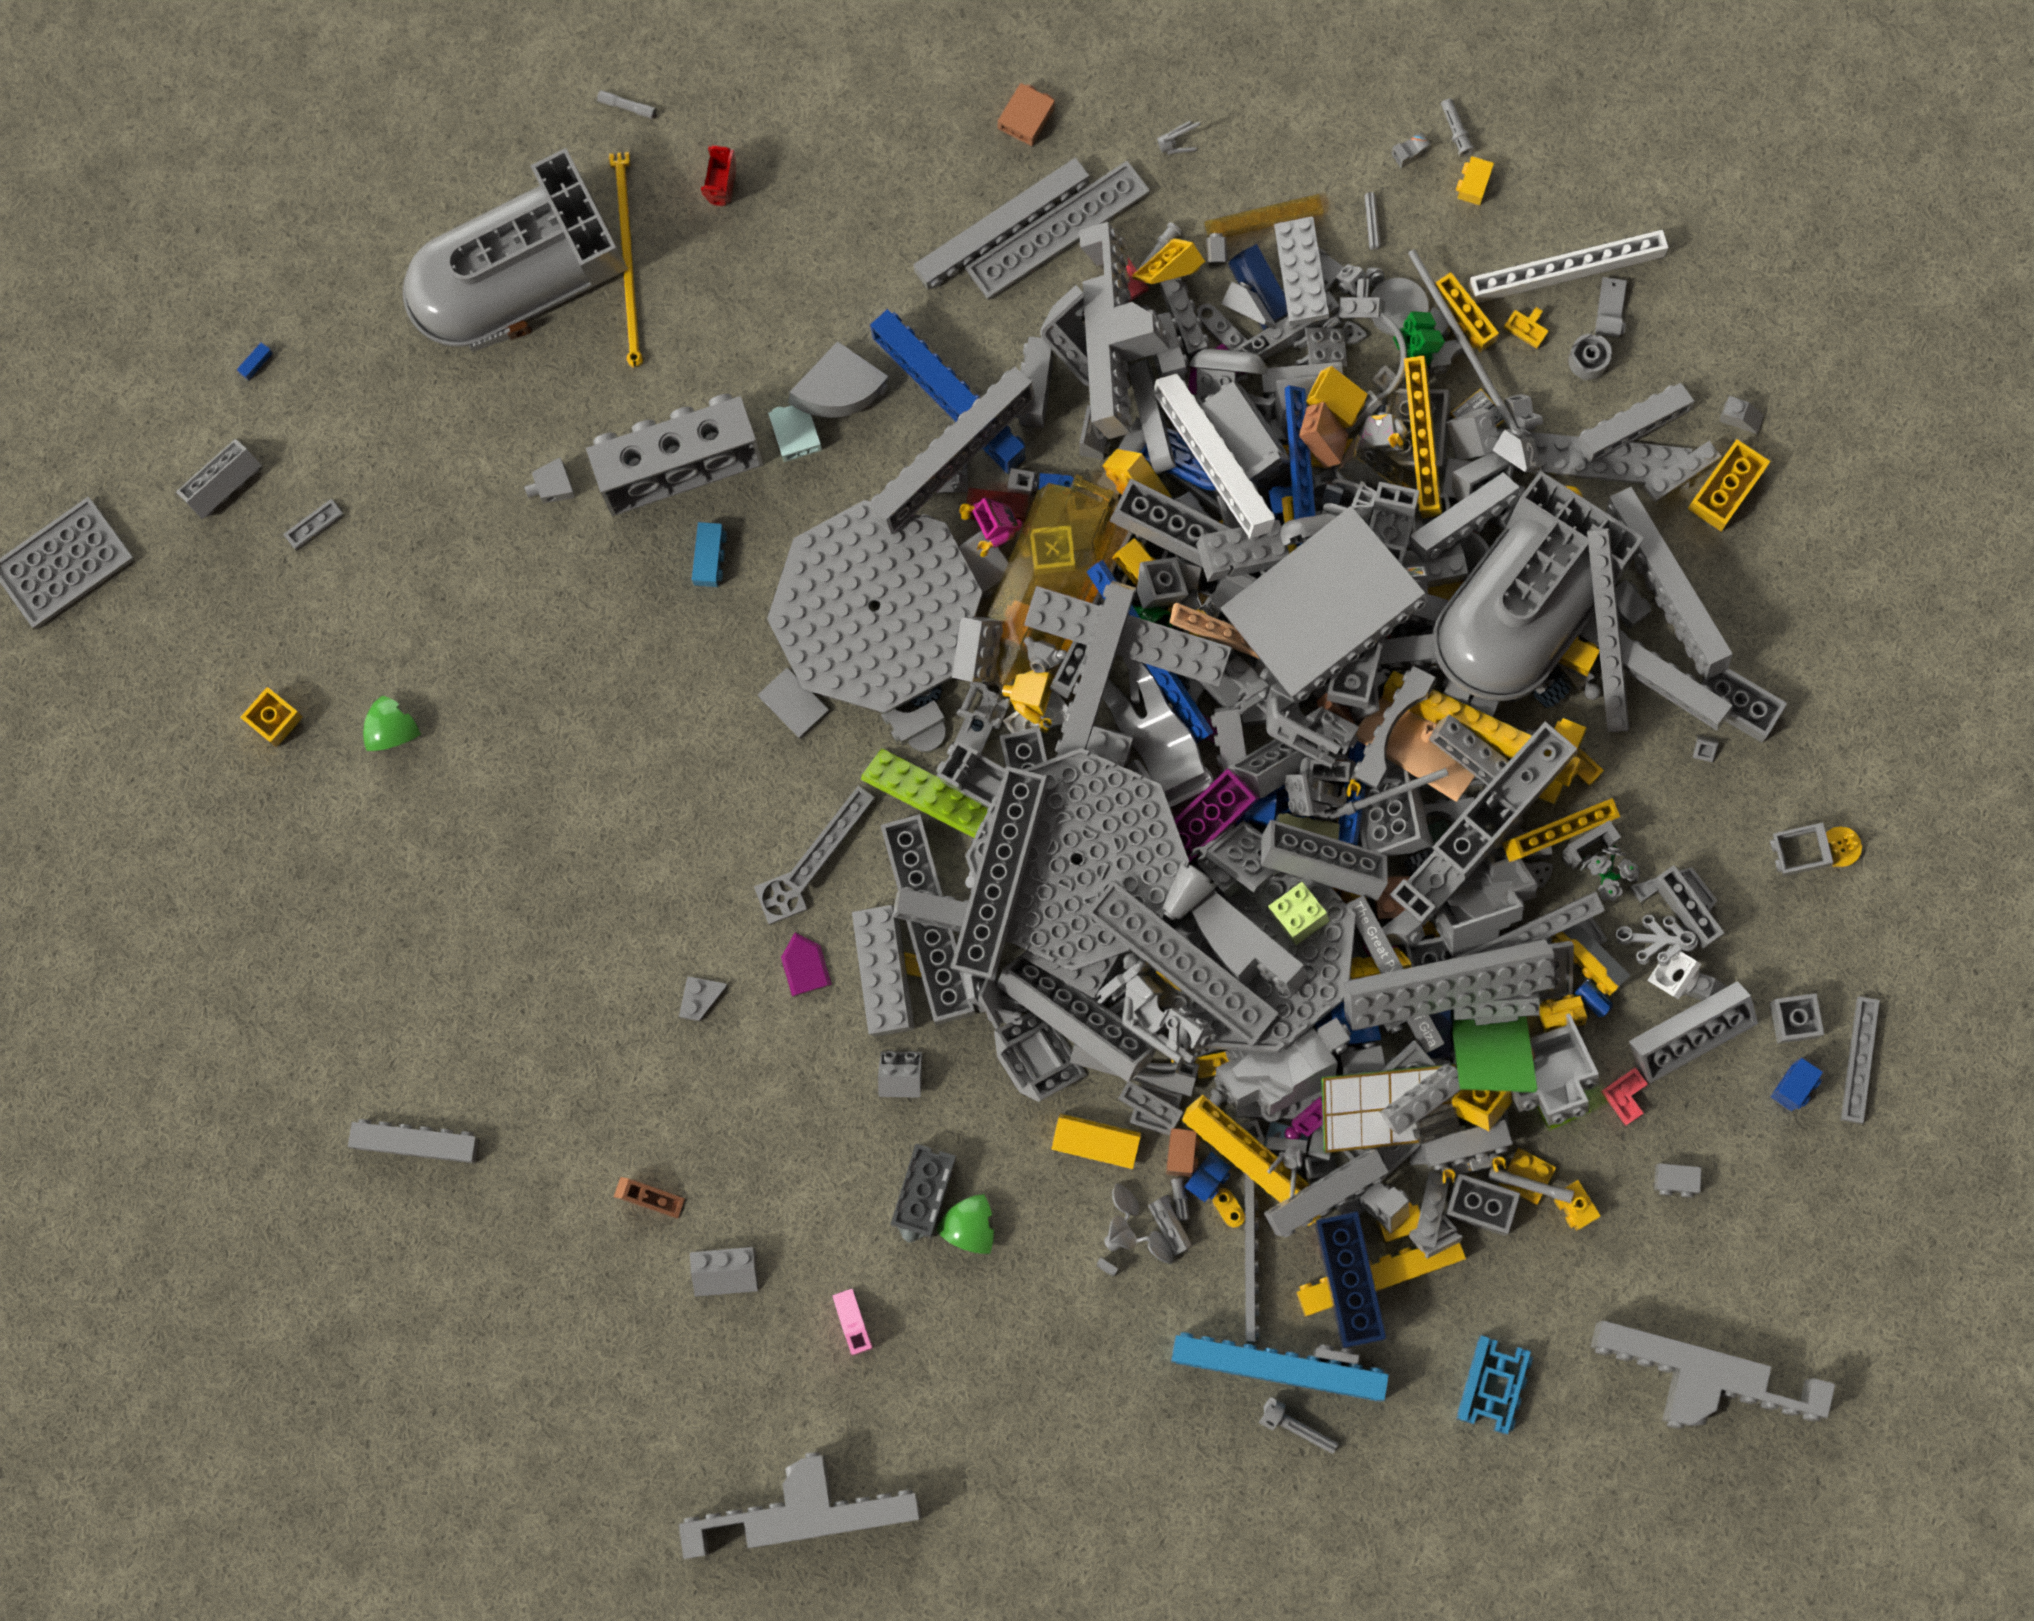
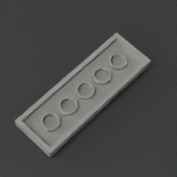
M1313 216L1274 224L1290 326L1329 319Z

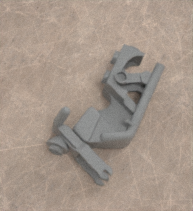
M1266 666L1260 675L1262 679L1239 692V697L1246 696L1243 697L1242 701L1235 704L1234 710L1241 708L1237 714H1244L1245 711L1262 702L1267 697V733L1332 768L1336 759L1328 755L1329 751L1337 755L1342 746V754L1345 755L1349 747L1354 748L1359 738L1356 736L1359 729L1357 725L1322 708L1323 706L1307 715V717L1304 716L1300 711L1299 702L1295 703ZM1304 737L1318 744V748L1315 749L1300 741V739ZM1334 739H1336L1341 745L1335 743Z
M1134 952L1128 953L1123 960L1124 969L1127 971L1116 976L1097 992L1095 998L1101 995V999L1097 1003H1104L1111 995L1113 997L1108 1002L1114 1003L1126 992L1122 1017L1123 1025L1176 1063L1181 1064L1183 1059L1193 1063L1196 1060V1056L1188 1051L1190 1049L1189 1035L1192 1041L1191 1048H1205L1211 1040L1214 1029L1209 1027L1205 1020L1194 1017L1191 1014L1192 1012L1185 1007L1170 1008L1162 1012L1158 1005V998L1163 995V991L1150 976L1145 975L1151 966L1143 959H1140ZM1168 1028L1169 1037L1163 1034V1032L1166 1031Z

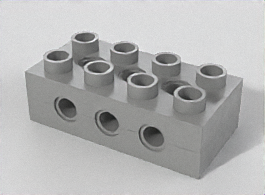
M721 394L709 401V407L694 411L693 407H682L673 411L670 414L671 420L656 424L654 420L640 421L632 426V433L617 437L616 433L612 432L597 436L593 440L594 445L587 447L586 450L600 492L611 515L615 516L763 466L759 448L741 396L732 398L731 394Z

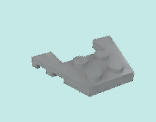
M1692 867L1680 870V874L1706 909L1710 911L1717 901L1715 896ZM1655 878L1643 883L1634 884L1629 888L1640 903L1658 891L1680 919L1653 882ZM1685 924L1681 927L1683 931H1689Z

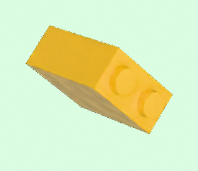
M1333 366L1322 370L1306 398V403L1308 406L1324 402L1345 429L1352 427L1356 423V416L1365 406V399L1368 394Z

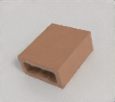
M1020 83L998 119V129L1033 146L1055 109V100L1049 94H1042L1036 91L1029 84L1024 85Z
M1324 402L1307 407L1299 434L1300 438L1324 468L1340 464L1349 434Z

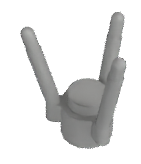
M1188 121L1171 132L1158 137L1157 142L1161 152H1167V155H1171L1173 153L1197 151L1196 147L1173 149L1176 146L1174 138L1200 126L1201 123L1192 124L1191 121Z
M1295 1147L1287 1148L1285 1153L1280 1152L1279 1157L1267 1171L1270 1174L1281 1161H1283L1287 1168L1292 1169L1291 1198H1294L1297 1167L1302 1166V1150Z

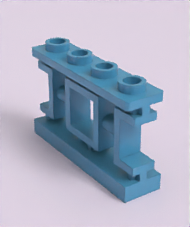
M1479 1336L1456 1419L1474 1424L1477 1414L1496 1420L1493 1431L1506 1435L1509 1431H1513L1516 1421L1513 1418V1414L1520 1407L1521 1398L1518 1396L1520 1389L1524 1390L1527 1382V1377H1524L1526 1368L1530 1369L1533 1357L1530 1356L1531 1351L1519 1347L1516 1348L1514 1357L1496 1352V1340ZM1487 1346H1490L1488 1355L1499 1358L1496 1369L1484 1367L1483 1373L1480 1374ZM1520 1356H1523L1514 1385L1515 1375L1504 1372L1506 1362L1510 1361L1517 1364ZM1488 1373L1508 1379L1503 1398L1483 1393ZM1478 1387L1476 1396L1487 1399L1485 1409L1482 1411L1473 1408L1471 1416H1469L1475 1389ZM1510 1397L1511 1400L1505 1422L1501 1426L1503 1417L1492 1414L1495 1402L1507 1405L1508 1398Z

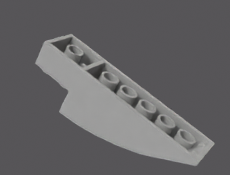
M1214 890L1191 909L1206 942L1219 962L1229 974L1247 987L1260 973L1268 982L1272 980L1276 983L1275 987L1282 994L1288 993L1292 997L1309 979L1302 963Z

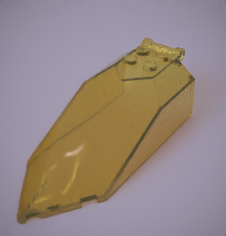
M1078 474L1075 476L1070 488L1048 483L1038 490L986 618L1003 621V633L999 643L1000 652L996 662V669L1000 678L998 683L1001 686L1007 685L1018 674H1024L1032 669L1030 667L1031 662L1028 657V649L1024 643L1026 637H1032L1037 642L1043 640L1053 644L1058 650H1060L1065 640L1063 637L1024 625L1036 586L1085 601L1093 585L1086 571L1098 562L1104 561L1118 525L1110 522L1114 510L1108 506L1114 491L1110 489L1105 490L1092 484ZM1080 486L1103 497L1102 501L1099 502L1078 492V487Z

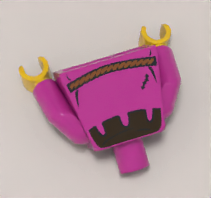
M983 498L980 502L973 503L974 506L965 503L960 506L959 513H961V519H969L971 512H973L986 540H990V542H979L977 551L984 549L981 551V557H986L990 548H996L1011 540L1015 532L1019 531L1022 527L1021 520L1015 518L1009 506L992 499Z

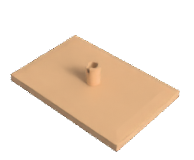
M1382 697L1379 699L1380 710L1364 718L1358 726L1359 729L1356 736L1359 737V742L1366 746L1368 743L1372 744L1375 738L1373 736L1375 729L1378 725H1382L1385 720L1383 715L1387 707H1392L1393 703ZM1407 711L1398 720L1391 732L1386 750V758L1417 778L1446 768L1449 776L1428 784L1457 802L1476 776L1429 740L1437 724Z

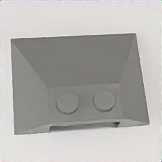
M1033 1012L1018 1018L1024 1019L1020 1025L1008 1023L994 1031L999 1061L1018 1091L1038 1102L1087 1076L1082 1066L1070 1063L1072 1050L1061 1033Z

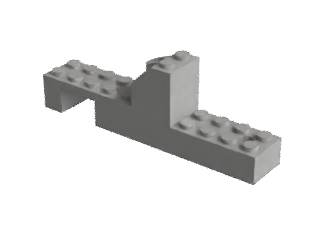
M1109 222L1079 230L1080 248L1097 266L1104 264L1103 276L1083 281V293L1085 294L1084 313L1091 422L1108 439L1131 433L1130 425L1132 424V418L1129 414L1131 402L1128 396L1130 385L1126 373L1128 372L1127 362L1170 350L1171 334L1169 330L1164 328L1153 309L1146 311L1133 302L1129 303V300H1131L1128 290L1130 279L1127 273L1128 259L1125 252L1127 242L1124 237L1120 236L1116 228H1113Z
M1379 482L1370 528L1403 566L1420 490ZM1388 635L1376 641V644L1371 649L1363 651L1357 660L1345 665L1339 674L1331 676L1327 701L1368 710L1384 640L1388 638ZM1349 680H1355L1356 685L1350 686L1348 684Z
M1544 722L1432 847L1434 852L1409 880L1406 881L1404 879L1390 894L1391 897L1425 926L1493 849L1497 850L1501 847L1502 842L1509 840L1525 823L1522 815L1577 755V748L1548 723ZM1547 749L1552 751L1549 757L1544 756V751ZM1492 824L1495 828L1492 831H1488L1486 826Z
M1603 1320L1596 1323L1590 1347L1596 1349L1595 1353L1608 1356L1612 1353L1616 1354V1359L1628 1362L1634 1359L1637 1360L1638 1365L1644 1367L1656 1365L1659 1371L1673 1372L1662 1421L1668 1422V1427L1684 1429V1426L1706 1425L1708 1415L1717 1410L1720 1396L1729 1399L1740 1397V1402L1751 1405L1758 1402L1761 1403V1408L1768 1410H1778L1780 1408L1783 1414L1790 1416H1799L1801 1414L1803 1419L1812 1422L1828 1418L1835 1387L1833 1383L1815 1378L1805 1380L1800 1401L1767 1393L1766 1389L1771 1366Z
M820 1452L805 1454L806 1458L800 1459L785 1468L786 1480L782 1484L785 1506L784 1502L769 1504V1509L763 1510V1506L748 1508L747 1513H742V1510L727 1511V1516L721 1517L720 1513L705 1515V1520H699V1517L685 1518L684 1523L679 1524L683 1559L710 1555L706 1529L744 1523L748 1548L920 1520L917 1493L912 1494V1490L899 1491L896 1497H891V1493L877 1495V1500L870 1501V1497L855 1499L856 1503L849 1504L848 1500L834 1502L835 1507H833L826 1458L823 1455L820 1456Z

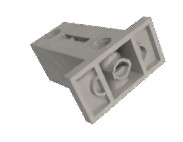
M1227 382L1221 386V390L1218 393L1206 397L1204 403L1200 406L1230 451L1234 454L1240 466L1244 469L1249 481L1269 491L1291 475L1290 456L1244 387L1235 382Z

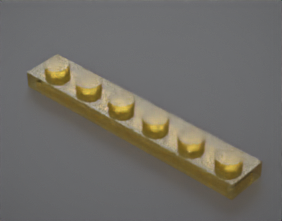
M1319 194L1207 220L1204 221V226L1208 238L1213 233H1223V237H1231L1273 227L1276 223L1322 215L1324 210Z

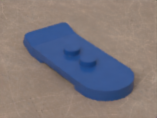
M1167 428L1176 467L1165 472L1203 489L1217 490L1179 432ZM1145 444L1140 453L1152 465L1147 444Z

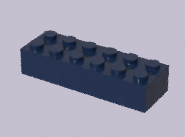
M1358 1212L1316 1220L1314 1222L1342 1348L1385 1340V1331Z

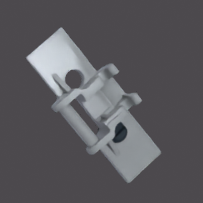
M996 662L997 671L994 681L970 682L969 685L971 687L961 709L957 711V715L965 718L954 744L959 740L977 750L980 754L993 728H1000L1006 711L1010 706L1011 700L1003 696V686L1005 684L1012 685L1018 670ZM991 686H996L999 688V693L996 694L988 689ZM978 691V693L983 694L982 702L978 710L976 709L974 713H970L968 711Z

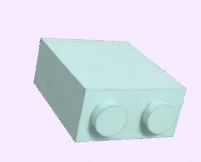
M792 405L785 408L777 407L768 413L784 462L822 450L811 414L805 413Z

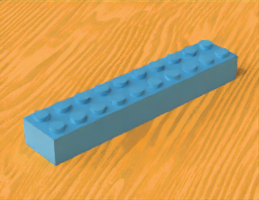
M1181 1332L1180 1336H1175L1171 1363L1379 1402L1385 1400L1388 1374H1383V1369L1369 1368V1371L1362 1370L1363 1366L1357 1364H1350L1348 1367L1341 1366L1342 1362L1335 1360L1323 1363L1320 1362V1358L1314 1356L1302 1359L1299 1358V1354L1292 1352L1280 1355L1277 1354L1278 1350L1265 1348L1264 1351L1256 1350L1257 1346L1249 1344L1237 1347L1235 1346L1236 1342L1223 1340L1221 1344L1214 1342L1215 1338L1202 1336L1201 1340L1194 1339L1193 1334Z

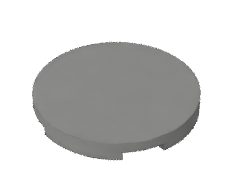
M1391 278L1383 281L1373 290L1370 298H1381L1385 301V315L1399 328H1403V323L1411 311L1428 312L1429 308L1428 299L1423 289L1417 283L1405 278ZM1371 318L1374 325L1380 331L1395 336L1391 329L1382 322L1383 318Z

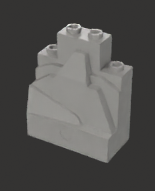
M1489 853L1431 918L1433 925L1451 955L1454 956L1472 950L1498 938L1501 929L1510 927L1511 923L1522 920L1523 910L1525 909L1523 902L1536 898L1537 879L1531 876L1527 863L1523 862L1521 858L1511 862L1508 859L1497 862L1495 856Z
M1570 1013L1566 1014L1567 1026L1530 1038L1531 1048L1535 1053L1533 1064L1537 1092L1511 1091L1512 1099L1519 1112L1532 1110L1539 1105L1549 1126L1561 1124L1567 1119L1581 1117L1588 1113L1589 1103L1583 1090H1591L1599 1085V1073Z
M1311 1027L1280 1053L1227 1050L1225 1053L1229 1062L1216 1067V1077H1214L1218 1088H1222L1225 1092L1228 1103L1233 1104L1236 1110L1258 1100L1260 1107L1266 1110L1270 1116L1322 1091V1077L1336 1076L1337 1061L1315 1029Z

